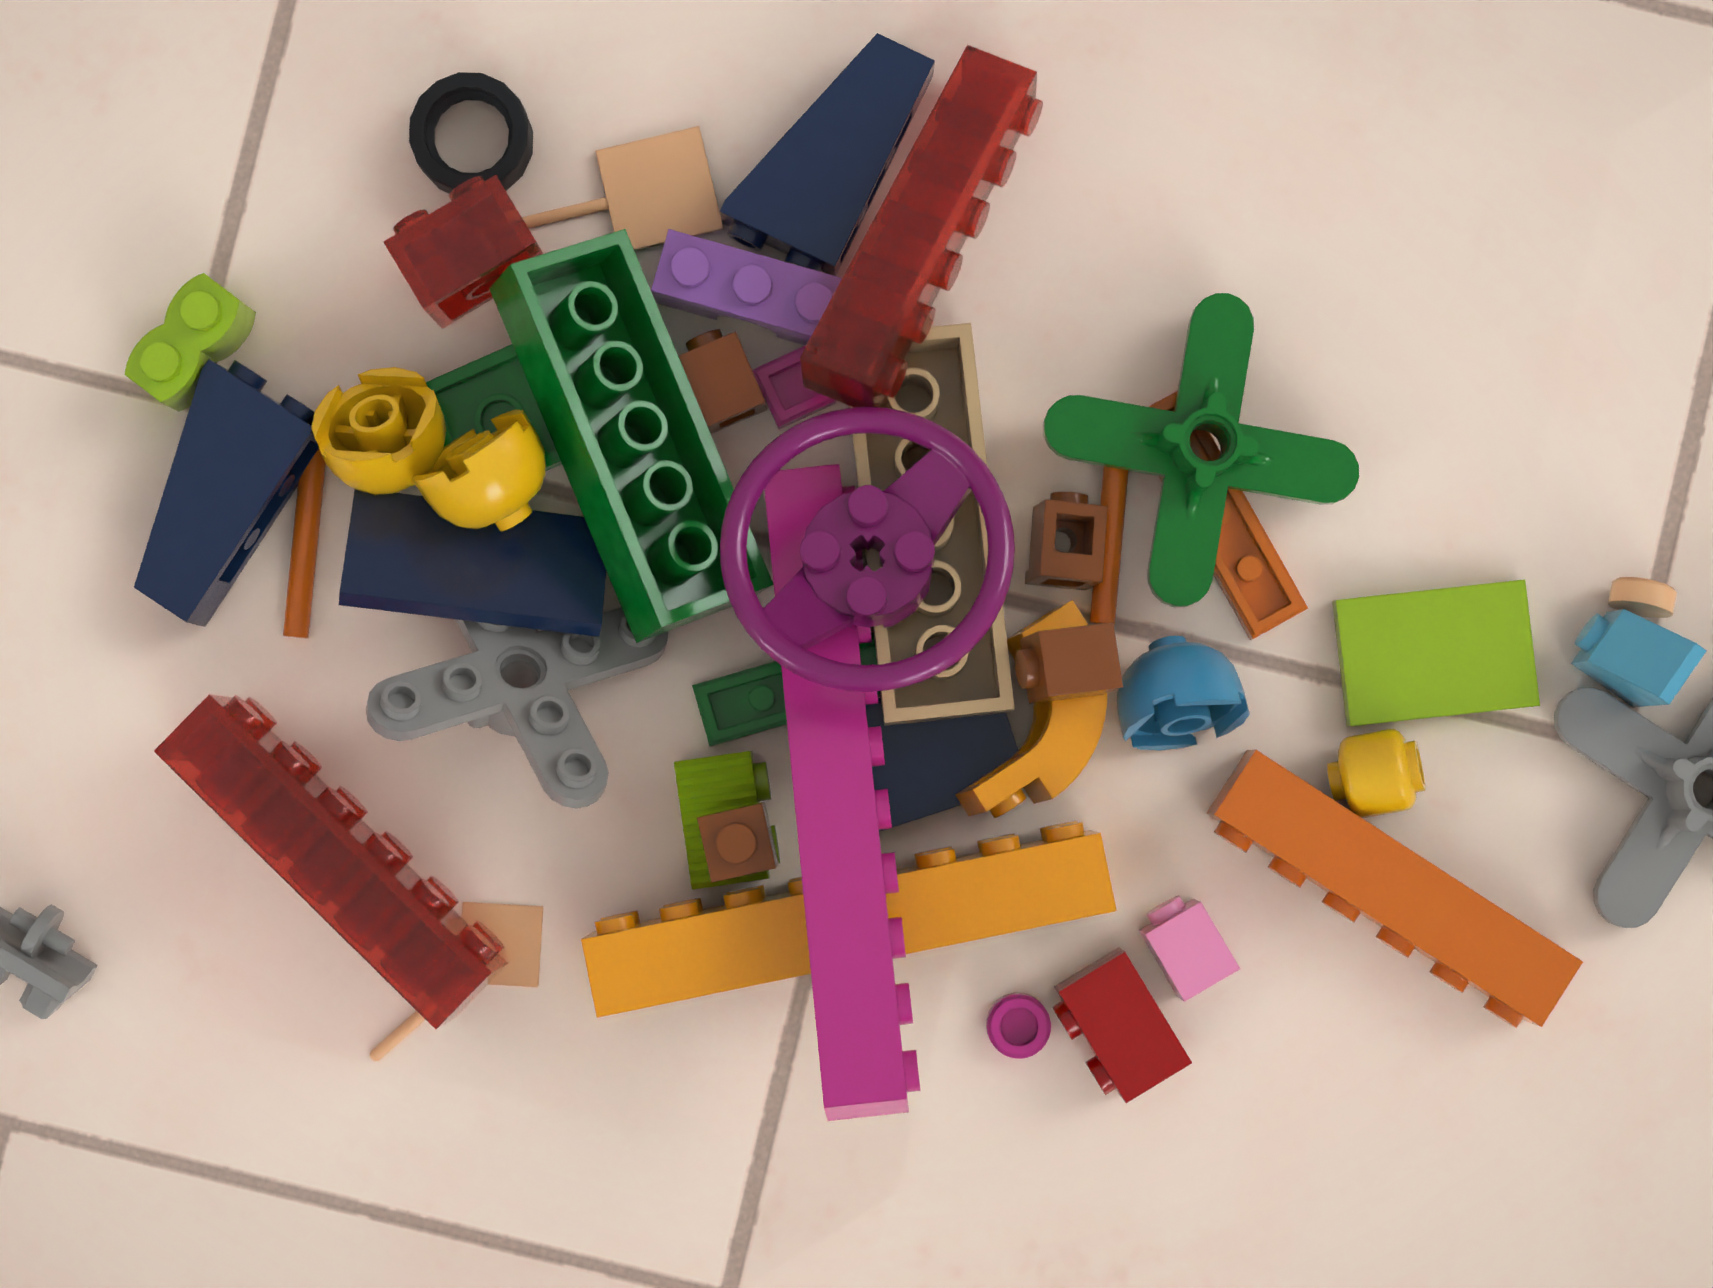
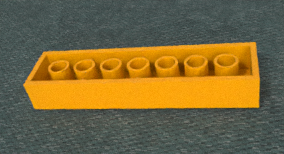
M1071 821L1040 828L1042 840L1020 844L1019 836L1014 833L977 841L979 853L956 857L952 846L915 853L916 866L897 869L899 892L886 894L888 918L902 917L906 954L1117 911L1101 833L1092 830L1084 831L1083 822ZM802 876L789 879V882H787L789 892L766 896L764 885H758L726 892V895H723L725 905L703 909L701 898H695L663 905V908H659L660 918L640 922L638 911H631L603 917L599 921L594 922L596 931L582 938L581 942L596 1017L811 974Z

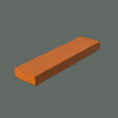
M1177 391L1149 407L1174 412ZM1196 430L1191 433L1190 446L1194 454L1206 461L1219 459L1221 452L1209 432ZM1158 476L1160 481L1162 482L1163 477ZM1228 488L1214 577L1247 636L1252 640L1305 611L1308 607L1243 491Z

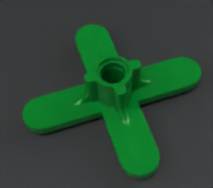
M1215 293L1204 298L1192 312L1188 324L1174 412L1084 395H1068L1057 400L1048 409L1043 421V437L1048 447L1057 456L1072 461L1163 477L1147 569V579L1152 594L1161 603L1171 607H1188L1200 601L1209 591L1214 575L1228 488L1307 503L1329 505L1345 499L1355 489L1359 479L1357 459L1354 453L1342 443L1330 439L1239 423L1254 333V317L1249 306L1244 301L1229 293ZM1196 430L1212 433L1220 444L1221 454L1219 459L1206 461L1194 454L1190 446L1191 433Z

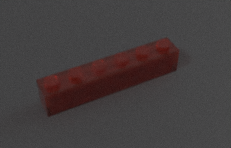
M970 45L966 46L800 356L803 387L853 408L879 407L885 395L890 398L895 397L906 375L908 362L904 358L913 342L922 344L931 329L936 309L932 307L940 289L949 291L958 277L963 261V255L959 254L967 237L976 239L981 233L990 209V203L986 201L994 185L1001 188L1004 187L1011 175L1017 152L1013 149L1020 135L1029 137L1038 123L1043 101L1036 98L1037 71Z

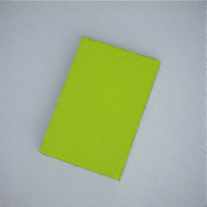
M1525 579L1332 601L1347 727L1540 706Z

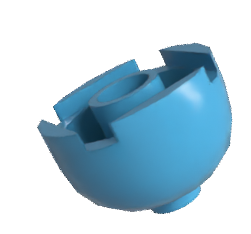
M1167 636L1152 642L1149 645V651L1136 658L1126 669L1122 676L1123 688L1118 689L1117 710L1123 738L1126 742L1131 737L1132 746L1140 750L1161 751L1197 745L1196 737L1191 733L1214 727L1216 738L1241 726L1250 715L1243 686L1230 660L1222 652L1202 643L1187 642L1183 636Z

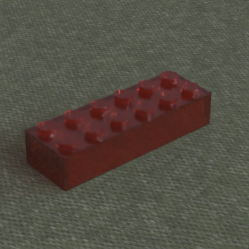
M209 694L154 752L435 1029L455 1019L507 966L508 963L498 954L504 948L503 943L480 921L477 920L473 925L468 924L453 909L459 903L458 899L434 876H430L427 880L421 878L407 864L413 858V855L395 836L388 831H385L382 835L374 832L362 820L368 811L349 791L342 786L336 791L327 786L316 775L322 769L317 759L299 743L294 741L291 745H288L271 730L277 724V721L262 705L251 697L244 701L237 695L228 697Z

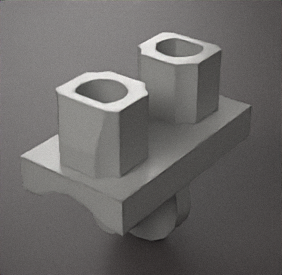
M52 904L47 906L38 917L21 907L14 914L0 907V985L8 979L10 973L27 982L28 984L19 1000L22 1007L40 1019H47L67 999L91 980L98 965L72 950L75 940L58 930L63 920L64 912Z

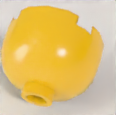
M397 367L370 369L357 374L361 384L351 387L344 393H342L339 385L329 391L315 410L311 429L325 463L332 473L345 484L356 490L374 495L396 493L414 486L413 476L427 474L432 470L443 452L446 425L434 390L427 386L424 377L415 371Z
M516 409L490 419L497 431L491 433L488 430L476 434L474 429L468 431L443 448V452L430 472L413 476L412 480L422 496L440 517L459 527L480 529L495 523L500 531H505L519 524L532 513L533 510L528 501L542 487L546 474L545 450L536 430L524 411Z

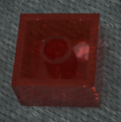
M497 175L484 181L482 176H477L463 182L450 192L449 198L451 202L428 214L427 210L423 209L406 216L393 227L395 235L383 241L422 308L442 329L492 300L493 297L489 288L510 264L543 254Z

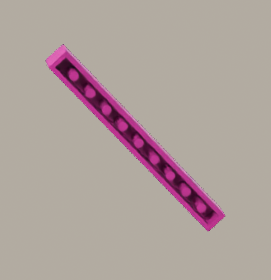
M840 464L779 470L764 489L775 596L803 567L800 545L805 537L806 528L821 507L842 494L851 493L855 490V485L842 487ZM862 550L856 552L854 568L859 571L864 569ZM852 625V628L847 627L807 650L833 661L861 665L859 644L872 642L870 627ZM781 665L825 1114L827 1121L909 1113L907 1092L920 1091L916 1050L903 1051L900 1025L913 1024L909 983L895 984L893 959L906 958L902 917L888 918L886 894L897 893L899 888L895 852L881 854L879 830L892 828L888 789L875 790L872 767L885 765L881 726L868 727L866 705L878 703L877 691H846L827 687L809 681Z

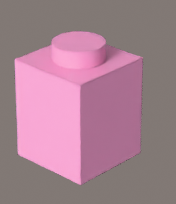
M1178 895L1158 905L1146 914L1151 923L1140 929L1139 932L1175 994L1184 1002L1240 969L1201 901L1191 899L1184 903Z

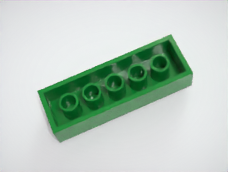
M626 229L510 264L489 289L636 643L732 607L724 586L721 571L720 539L725 511L734 488ZM749 526L747 564L754 591L758 595L774 584Z

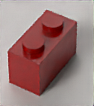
M1118 947L1054 986L1062 1001L1052 1006L1071 1040L1083 1034L1095 1056L1085 1063L1105 1095L1116 1089L1123 1101L1128 1103L1192 1064V1061L1126 952Z

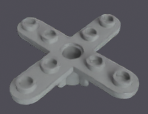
M622 607L603 613L599 637L546 630L537 633L535 629L456 620L472 653L387 678L377 683L369 692L366 706L368 723L376 733L386 739L396 741L412 740L466 722L473 728L489 726V728L500 734L516 737L543 790L551 800L561 806L570 808L588 807L597 802L604 793L609 772L606 762L568 690L639 669L656 662L665 651L668 631L636 643Z
M1578 688L1567 693L1558 702L1554 712V727L1559 738L1573 750L1648 797L1640 813L1599 875L1593 889L1596 909L1608 923L1622 928H1636L1648 923L1657 913L1704 837L1707 835L1713 839V797L1706 806L1702 807L1696 801L1693 794L1695 779L1701 772L1705 771L1713 781V698L1685 742H1682L1608 693L1596 688Z

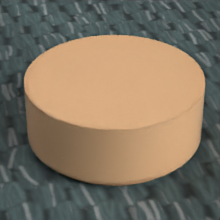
M1619 577L1612 581L1608 605L1616 610L1626 609L1638 616L1668 618L1673 616L1677 592L1673 587L1655 580L1638 577Z

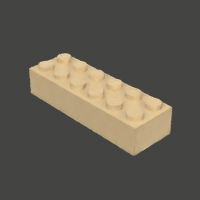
M971 323L842 336L849 408H890L924 417L958 436L987 465ZM872 433L852 434L858 487L872 485L884 491L931 450L900 437ZM972 490L940 539L934 545V566L929 592L916 611L894 626L883 628V625L873 626L877 665L897 662L928 650L958 626L976 600L985 576L988 541L984 517ZM865 549L866 566L868 565L872 571L881 568L880 552L875 549ZM1003 606L984 637L958 662L922 682L903 688L880 691L884 726L1009 713L1015 709Z

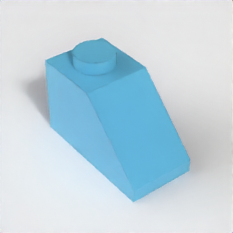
M1626 609L1606 612L1604 617L1597 613L1586 623L1575 640V645L1581 648L1571 664L1632 707L1670 705L1707 650L1697 643Z

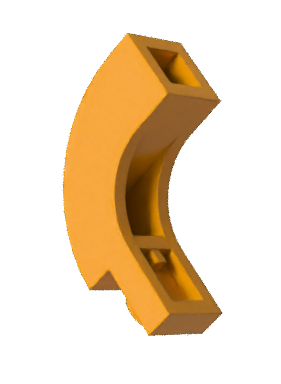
M1071 600L1052 609L1007 639L1008 650L1015 660L1017 650L1021 649L1020 639L1038 631L1086 626L1088 623L1075 602ZM1107 693L1033 703L1032 725L1021 748L1007 761L956 794L957 799L968 816L990 811L994 818L1005 814L1027 798L1022 788H1024L1033 804L1051 800L1063 792L1079 776L1096 749L1106 716Z

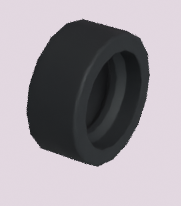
M458 72L437 80L419 97L410 116L409 143L417 164L440 190L460 199L485 200L506 192L523 176L533 155V129L520 99L504 82L483 73ZM465 100H479L494 106L504 116L509 129L508 146L503 157L491 168L478 173L460 172L449 167L439 156L435 146V128L441 115L452 105Z

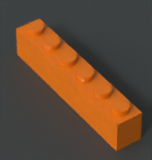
M1247 750L1206 813L1220 822L1214 833L1245 853H1247L1252 844L1273 857L1268 865V868L1299 888L1308 879L1327 892L1322 900L1324 905L1353 923L1362 914L1381 927L1375 936L1378 940L1409 958L1414 949L1435 962L1429 971L1432 975L1461 993L1464 992L1468 984L1489 997L1483 1007L1515 1028L1518 1027L1522 1019L1542 1027L1583 961L1258 750Z

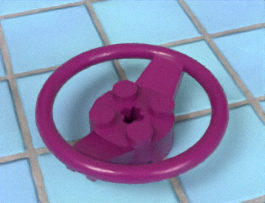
M855 407L830 411L805 420L775 438L752 460L739 479L725 511L720 539L721 571L729 601L742 626L756 644L774 661L809 681L831 688L859 692L887 691L922 682L946 670L970 652L987 633L1004 604L1011 583L1015 555L1014 530L1004 494L987 465L975 451L958 436L935 422L909 412L880 407ZM851 434H885L915 442L931 450L884 491L872 485L860 486L853 492L842 494L821 507L806 528L805 537L800 545L803 567L764 608L761 606L754 591L747 564L748 529L756 503L763 490L785 464L814 445ZM972 490L979 503L987 531V566L976 600L964 619L950 634L928 650L913 657L878 665H856L837 662L807 650L847 627L852 628V625L867 628L883 625V628L894 626L913 614L929 592L934 566V545L940 539ZM862 549H875L879 551L882 567L872 571L867 565L862 571L854 568L856 552Z

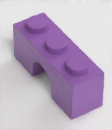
M668 229L651 292L656 303L714 320H717L718 316L744 320L775 332L778 338L802 345L810 344V347L838 354L854 298L855 281Z

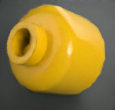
M1395 729L1346 737L1340 743L1338 761L1327 763L1333 799L1335 801L1346 799L1349 809L1361 818L1407 811L1415 804L1416 793L1426 790L1422 761L1416 741L1406 742L1404 736Z

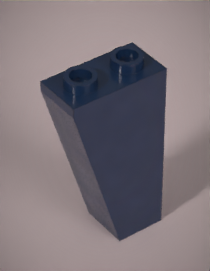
M877 33L725 199L719 212L722 224L730 227L727 235L734 241L756 251H761L764 244L787 254L784 262L836 276L933 78L935 60Z
M208 359L201 370L134 585L135 589L186 623L206 627L298 487V482L304 470L319 450L311 429L315 411L286 394L281 403H278L261 391L267 380L234 360L229 369H226Z

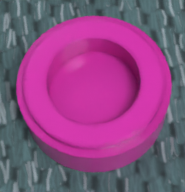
M1011 993L1001 997L992 1005L986 1019V1030L991 1043L1000 1053L1010 1058L1023 1059L1037 1054L1046 1045L1051 1032V1021L1047 1010L1036 998L1025 993Z

